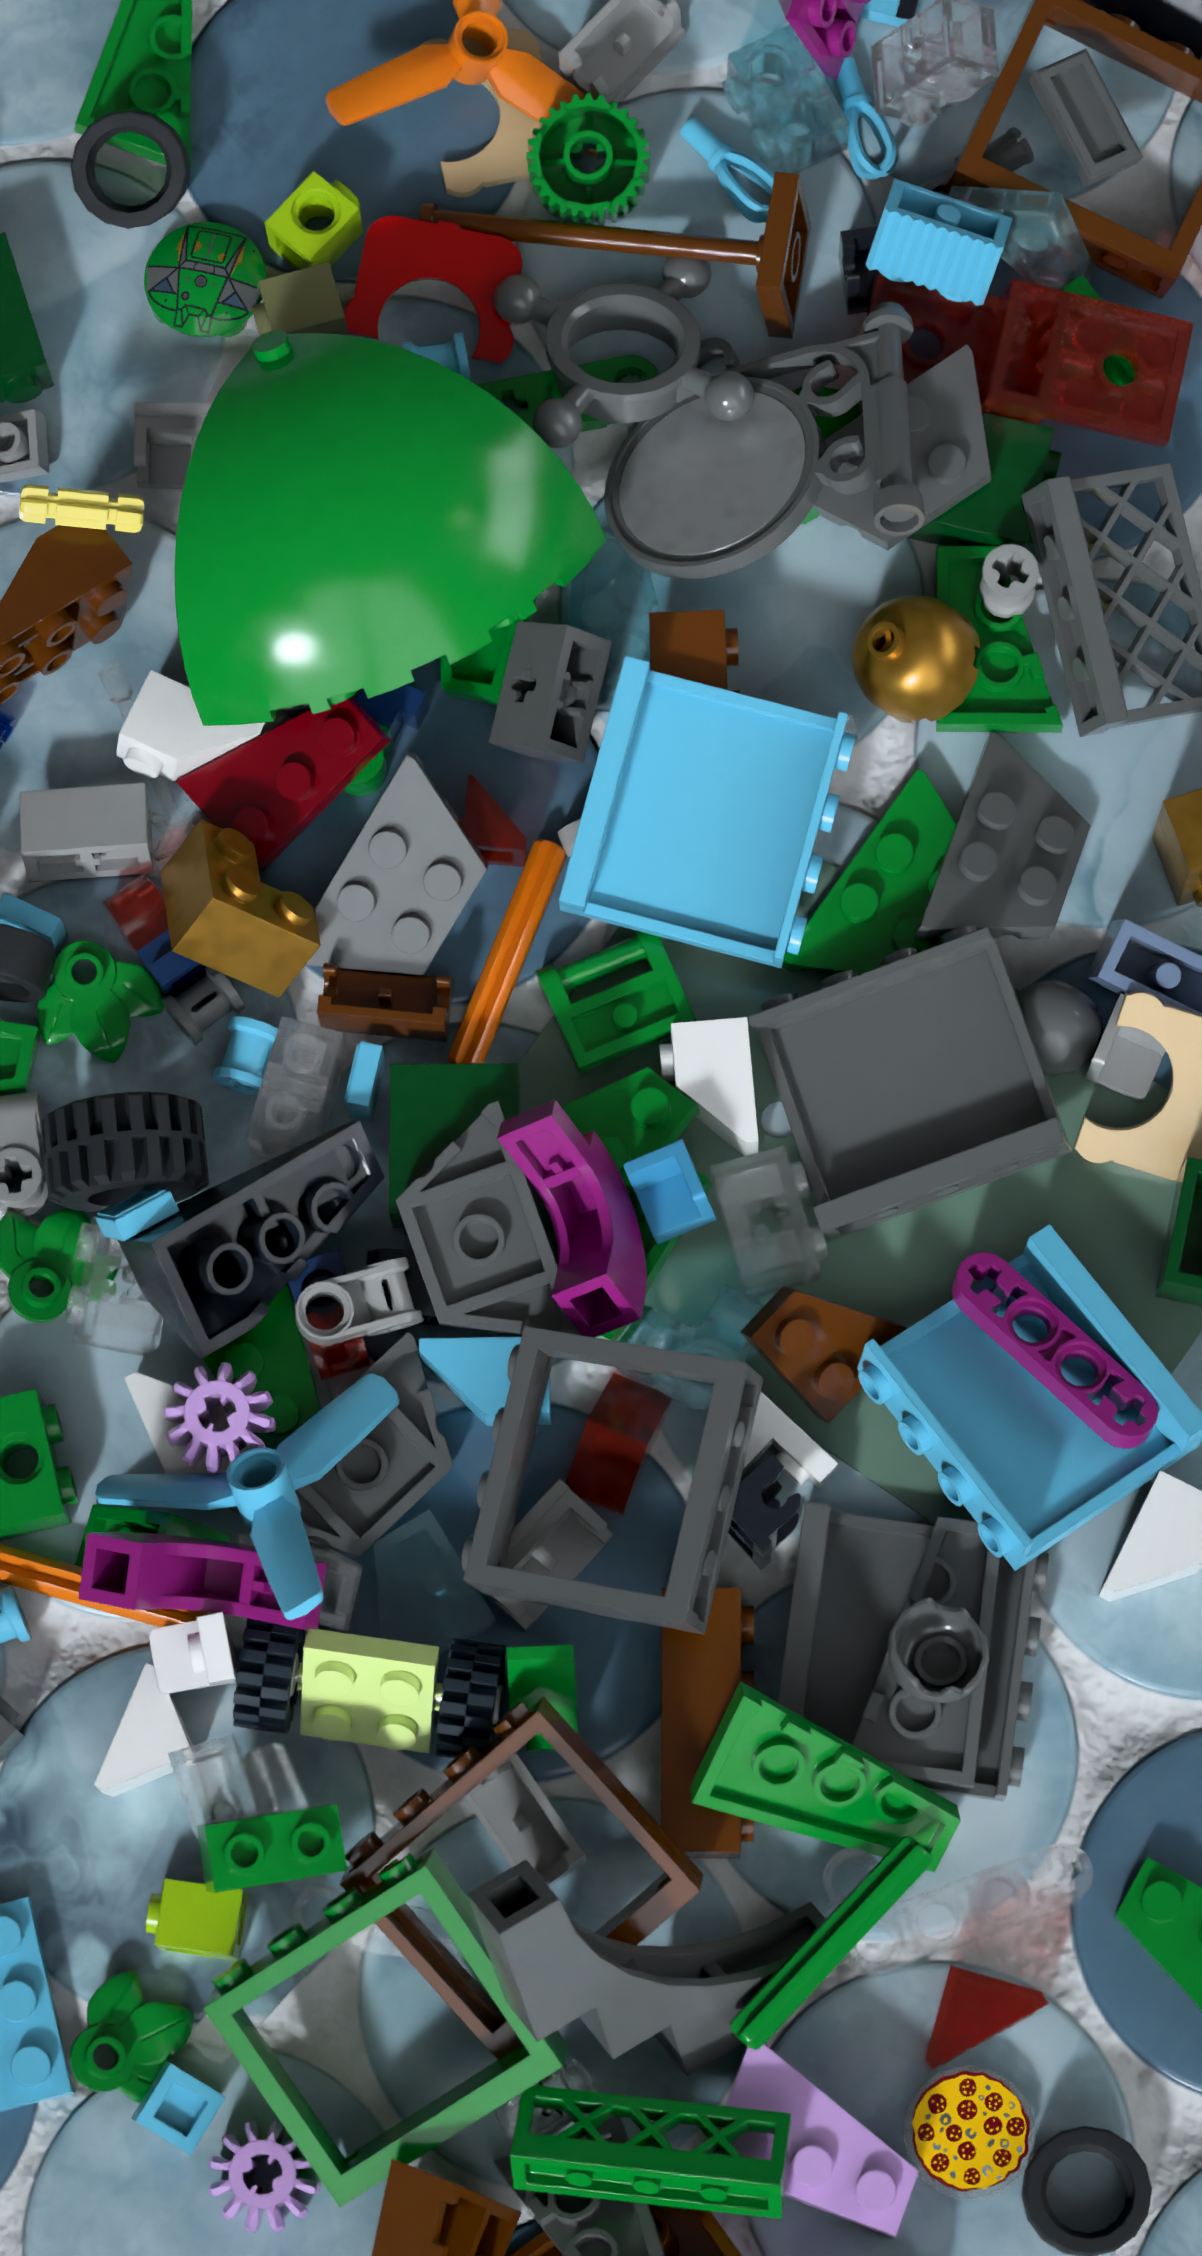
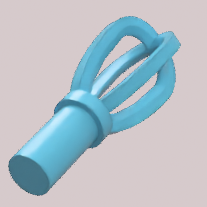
M847 57L843 62L836 82L843 99L842 109L847 117L846 138L851 163L855 173L860 178L876 180L880 177H887L896 167V141L886 119L873 105L870 95L866 94L855 59ZM863 116L878 141L884 156V160L879 165L872 163L863 150L858 131V117Z
M697 117L687 121L680 131V136L708 162V167L718 175L721 186L731 202L749 221L753 223L766 222L769 205H763L751 198L730 174L728 167L730 166L744 174L770 197L774 174L752 157L736 152L729 144L725 145Z

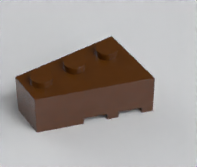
M391 2159L372 2256H505L522 2212L456 2183Z

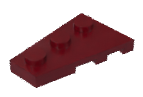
M352 696L343 702L331 705V710L312 714L310 709L175 781L213 825L222 829H235L254 844L259 872H264L380 753L391 739Z

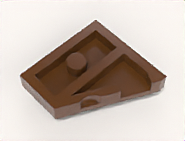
M783 1286L740 1333L815 1416L830 1423L863 1388L859 1381L857 1367L865 1344L874 1339L879 1346H882L908 1328L896 1322L884 1320L851 1307Z

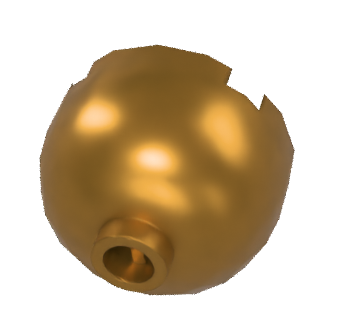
M908 594L884 602L867 615L856 633L852 649L855 680L864 696L872 704L901 722L913 723L912 721L925 718L932 722L942 719L963 703L976 683L979 669L973 666L975 659L974 646L980 649L979 636L968 617L939 599Z

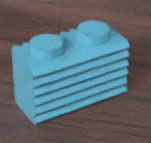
M894 179L865 265L869 270L878 269L889 280L895 282L913 281L916 286L925 285L928 290L937 289L942 296L951 301H972L976 306L983 305L1001 257L1012 218Z

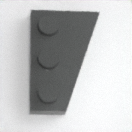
M620 2117L610 2118L595 2128L606 2142L624 2144L629 2140ZM510 2155L494 2161L501 2176L563 2256H665L649 2204L514 2189Z

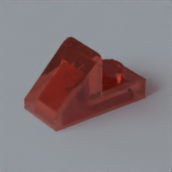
M469 774L464 820H459V825L467 837L473 839L489 865L524 867L528 858L526 837L472 774Z

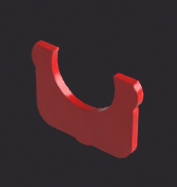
M400 216L382 217L369 227L365 236L355 296L348 302L344 312L348 334L379 340V319L389 298L397 290L409 283L419 280H438L451 284L462 291L476 310L480 334L477 347L471 359L502 365L512 352L514 338L510 329L511 323L503 320L496 312L493 296L497 285L504 278L516 274L521 275L522 257L520 251L513 242L504 237L461 229L457 223L440 220L435 224Z

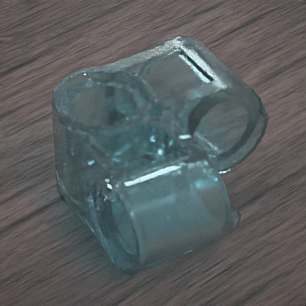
M723 1284L713 1307L705 1320H701L697 1328L689 1323L686 1326L669 1315L644 1305L641 1320L626 1325L616 1341L741 1361L749 1365L754 1362L759 1353L740 1331L764 1305L732 1286ZM617 1368L631 1379L653 1387L684 1405L689 1410L698 1413L708 1412L714 1385L703 1386L690 1379Z

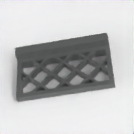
M1171 463L1070 479L1069 476L1047 479L1022 494L1021 497L1079 736L1095 735L1111 728L1202 712V696L1191 698L1172 684L1184 660L1202 674V590ZM1155 482L1161 507L1153 520L1127 502L1137 484ZM1122 487L1119 494L1111 490L1112 488ZM1090 492L1111 507L1098 530L1080 517L1075 495ZM1119 514L1145 532L1133 555L1107 537ZM1154 540L1172 552L1175 568L1168 580L1142 562ZM1099 549L1125 567L1113 590L1095 578L1092 561ZM1134 575L1160 593L1148 615L1122 598ZM1101 600H1102L1103 602H1105L1103 608H1102ZM1169 600L1187 613L1190 628L1183 640H1180L1157 623ZM1114 610L1140 628L1127 651L1109 637L1106 623ZM1149 635L1175 653L1162 676L1136 658ZM1129 670L1155 688L1145 707L1127 710L1121 684ZM1164 696L1173 701L1160 704Z

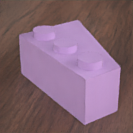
M766 2045L755 2051L747 2047L726 2106L791 2113V2128L785 2165V2197L894 2238L899 2229L919 2171ZM747 2131L730 2144L742 2157L771 2160L774 2134Z

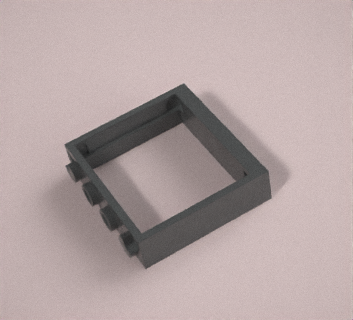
M524 1326L520 1345L514 1346L508 1361L507 1374L511 1383L505 1407H501L498 1410L493 1422L492 1438L495 1449L490 1470H486L482 1474L478 1485L477 1503L480 1512L475 1533L468 1536L463 1547L462 1568L465 1572L463 1581L487 1595L705 1634L764 1378L747 1363ZM554 1357L714 1383L665 1597L504 1568Z

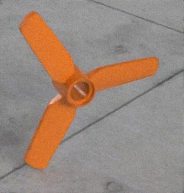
M453 0L459 21L446 44L422 45L330 90L325 97V101L330 114L341 125L347 126L446 88L453 79L466 85H477L488 80L500 99L539 123L541 117L549 118V109L551 107L558 111L561 109V101L564 100L568 104L572 102V95L575 94L582 100L585 98V94L530 53L507 49V30L501 20L496 17L500 10V0ZM475 40L485 47L488 56L479 57L472 55L465 49L462 41ZM586 149V150H584L585 152L589 153L590 155L597 156V155H596V150H593V149Z

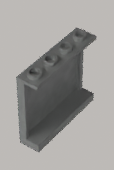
M968 925L954 929L941 936L940 945L919 953L916 948L895 951L880 960L882 967L858 975L855 970L834 974L821 982V990L800 998L797 993H786L773 997L761 1005L762 1012L748 1017L750 1026L759 1034L817 1204V1206L813 1207L820 1230L831 1240L1072 1152L998 941L988 927L977 930L975 925Z
M805 1502L778 1703L852 1745L870 1694L873 1691L888 1650L890 1631L900 1611L905 1607L934 1526L831 1512V1505ZM1041 1553L1016 1571L1004 1556L1000 1557L974 1788L917 1782L933 1792L1004 1801L1007 1796L1008 1786L1020 1787L1025 1748L1013 1746L1016 1720L1028 1722L1033 1683L1021 1681L1024 1655L1033 1657L1037 1655L1041 1618L1032 1617L1029 1614L1032 1591L1044 1592L1049 1553Z

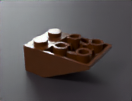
M57 525L36 538L0 601V705L18 692L21 683L39 672L42 675H49L57 671L70 659L73 651L90 641L93 644L102 643L113 636L121 627L133 563L106 530Z

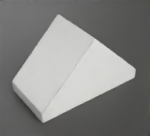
M148 1663L143 1668L94 1783V1786L102 1793L112 1797L199 1761L172 1693L164 1694L159 1691L154 1666Z

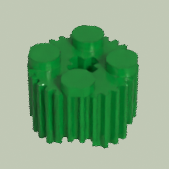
M586 93L585 98L582 100L575 94L572 95V102L568 104L564 100L560 102V110L557 111L551 107L549 109V118L541 117L539 119L540 129H533V138L528 139L527 143L529 152L526 153L530 183H532L534 194L539 195L540 204L553 217L560 218L561 222L572 219L573 223L585 222V224L592 225L593 222H598L599 225L605 226L606 219H610L615 223L617 218L626 217L637 206L638 195H644L645 183L649 181L648 139H645L644 129H638L637 118L629 119V110L627 108L619 111L617 102L612 101L610 104L605 102L604 95L602 94L599 95L597 100L592 99L591 93ZM586 149L596 150L597 160L606 159L604 165L597 166L595 172L590 174L582 173L581 167H573L572 161L582 160L583 150Z

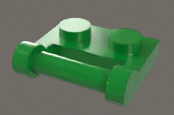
M634 930L635 936L555 969L554 965L550 964L535 971L539 986L550 1006L579 1074L670 1037L671 1023L696 1021V1017L659 936ZM645 959L651 971L573 1004H571L566 993Z

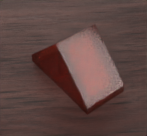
M613 1373L586 1421L565 1482L569 1489L580 1499L623 1516L673 1401V1397Z
M950 1965L939 1999L923 2063L930 2073L1043 2010L1049 2003L1041 1991Z

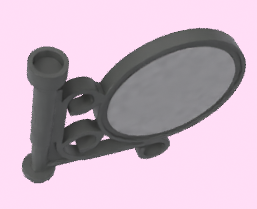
M894 302L877 304L865 318L863 335L831 344L806 346L742 365L734 349L726 340L717 337L702 340L700 357L696 367L701 369L703 365L712 359L724 358L723 364L726 369L710 374L715 376L721 372L734 371L745 376L750 381L754 390L753 405L750 411L741 419L723 421L714 417L709 412L704 398L693 395L678 402L670 410L655 418L640 421L629 433L612 461L604 491V507L609 526L627 554L647 570L671 578L703 579L733 572L759 560L783 543L808 515L819 495L822 485L830 486L836 492L847 495L861 492L876 481L879 491L873 498L875 527L880 532L891 536H905L918 531L925 522L923 495L913 483L907 382L904 380L902 344L912 336L913 321L905 308ZM834 365L845 366L857 372L837 393L827 397L819 396L821 390L828 383L839 378V373ZM814 367L806 375L799 396L787 387L768 380ZM862 400L864 445L858 435H853L836 440L826 449L823 433L814 417L818 415L826 418L837 417L848 412ZM865 455L863 462L856 470L846 474L838 473V469L847 459Z

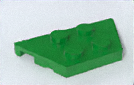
M920 769L915 771L807 923L798 955L785 954L783 968L790 972L801 973V968L832 973L855 970L858 975L882 967L880 960L895 951L916 948L919 953L941 944L940 938L946 933H938L934 941H922L914 937L956 824L926 773Z

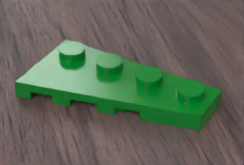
M741 1681L689 1787L691 1800L694 1804L882 1858L902 1837L909 1836L919 1842L930 1854L932 1863L927 1870L931 1872L936 1871L961 1821L956 1804Z

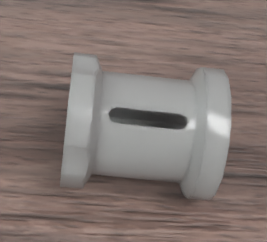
M1016 544L1001 545L993 549L985 558L979 593L983 599L985 609L995 616L1009 618L1013 615L1023 614L1032 605L1039 568L1034 555L1025 547ZM1009 574L1019 578V581H1013L1009 588L998 584L999 581L1004 582Z

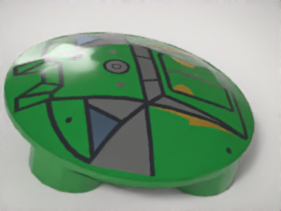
M198 222L172 231L156 245L146 264L144 288L154 317L160 323L189 336L213 337L220 335L232 337L244 330L247 320L253 315L251 305L261 303L262 298L258 281L266 279V270L259 250L242 232L221 223Z

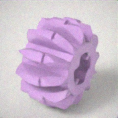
M227 1362L220 1364L217 1380L210 1381L208 1373L203 1366L195 1367L193 1371L194 1377L199 1384L197 1388L193 1390L187 1384L177 1381L173 1386L174 1393L180 1400L185 1402V1405L171 1404L165 1406L163 1410L166 1420L180 1424L166 1434L169 1444L171 1446H181L188 1443L184 1449L182 1460L190 1467L207 1453L205 1462L206 1469L210 1475L219 1474L222 1457L229 1456L230 1462H232L241 1454L240 1451L245 1447L248 1450L260 1447L266 1448L262 1440L253 1433L273 1432L276 1426L274 1418L265 1414H259L273 1403L270 1393L268 1391H259L251 1394L257 1383V1378L251 1371L242 1374L232 1384L233 1368ZM223 1406L226 1414H229L233 1408L236 1412L228 1416L230 1427L226 1430L217 1432L212 1423L207 1429L203 1427L212 1421L210 1410L214 1407Z
M253 2118L245 2121V2132L249 2140L248 2144L243 2145L236 2136L226 2132L221 2137V2140L227 2148L235 2153L232 2161L219 2156H212L208 2164L209 2167L217 2171L229 2172V2179L217 2181L209 2185L210 2195L214 2197L223 2196L234 2192L236 2195L224 2206L221 2214L227 2220H232L248 2205L245 2230L253 2233L257 2232L261 2225L263 2210L268 2212L270 2225L275 2232L285 2230V2219L281 2211V2207L285 2205L297 2217L305 2218L309 2211L294 2196L298 2189L309 2194H319L321 2190L320 2183L309 2179H301V2171L313 2168L305 2156L298 2159L295 2158L294 2155L300 2149L292 2137L283 2146L280 2145L285 2127L278 2118H274L269 2125L267 2140H262L260 2126ZM262 2157H269L267 2162L272 2166H276L279 2162L282 2168V2175L273 2179L272 2186L274 2191L268 2194H261L262 2187L254 2185L251 2188L248 2183V2175L254 2174L258 2170L256 2160Z

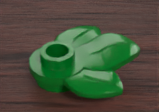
M81 940L65 946L57 955L53 965L54 983L48 988L46 997L38 1002L36 1019L40 1033L47 1045L59 1043L75 1034L80 1044L89 1053L109 1063H115L122 1055L128 1041L131 1025L130 1017L157 1015L162 1013L164 1008L158 986L150 974L141 966L128 962H115L109 951L102 945L93 941ZM83 959L93 962L97 969L96 978L91 983L85 985L76 982L72 976L74 964Z
M70 1208L57 1210L45 1218L39 1227H36L26 1218L13 1211H8L0 1220V1269L10 1279L7 1287L9 1303L13 1310L25 1320L35 1323L53 1321L60 1317L68 1306L94 1304L104 1297L112 1286L117 1266L106 1259L90 1255L93 1245V1227L85 1211ZM37 1280L44 1281L51 1287L52 1294L47 1297H37L30 1291L29 1284Z
M132 1970L119 1973L102 1984L88 2001L87 2029L76 2037L70 2049L69 2063L71 2071L76 2080L87 2089L96 2092H108L118 2089L134 2102L140 2103L165 2061L175 2056L188 2041L193 2027L194 2015L185 2007L170 2002L154 2001L145 2004L137 1974ZM99 2045L110 2047L115 2054L114 2065L109 2070L99 2068L94 2062L93 2054Z

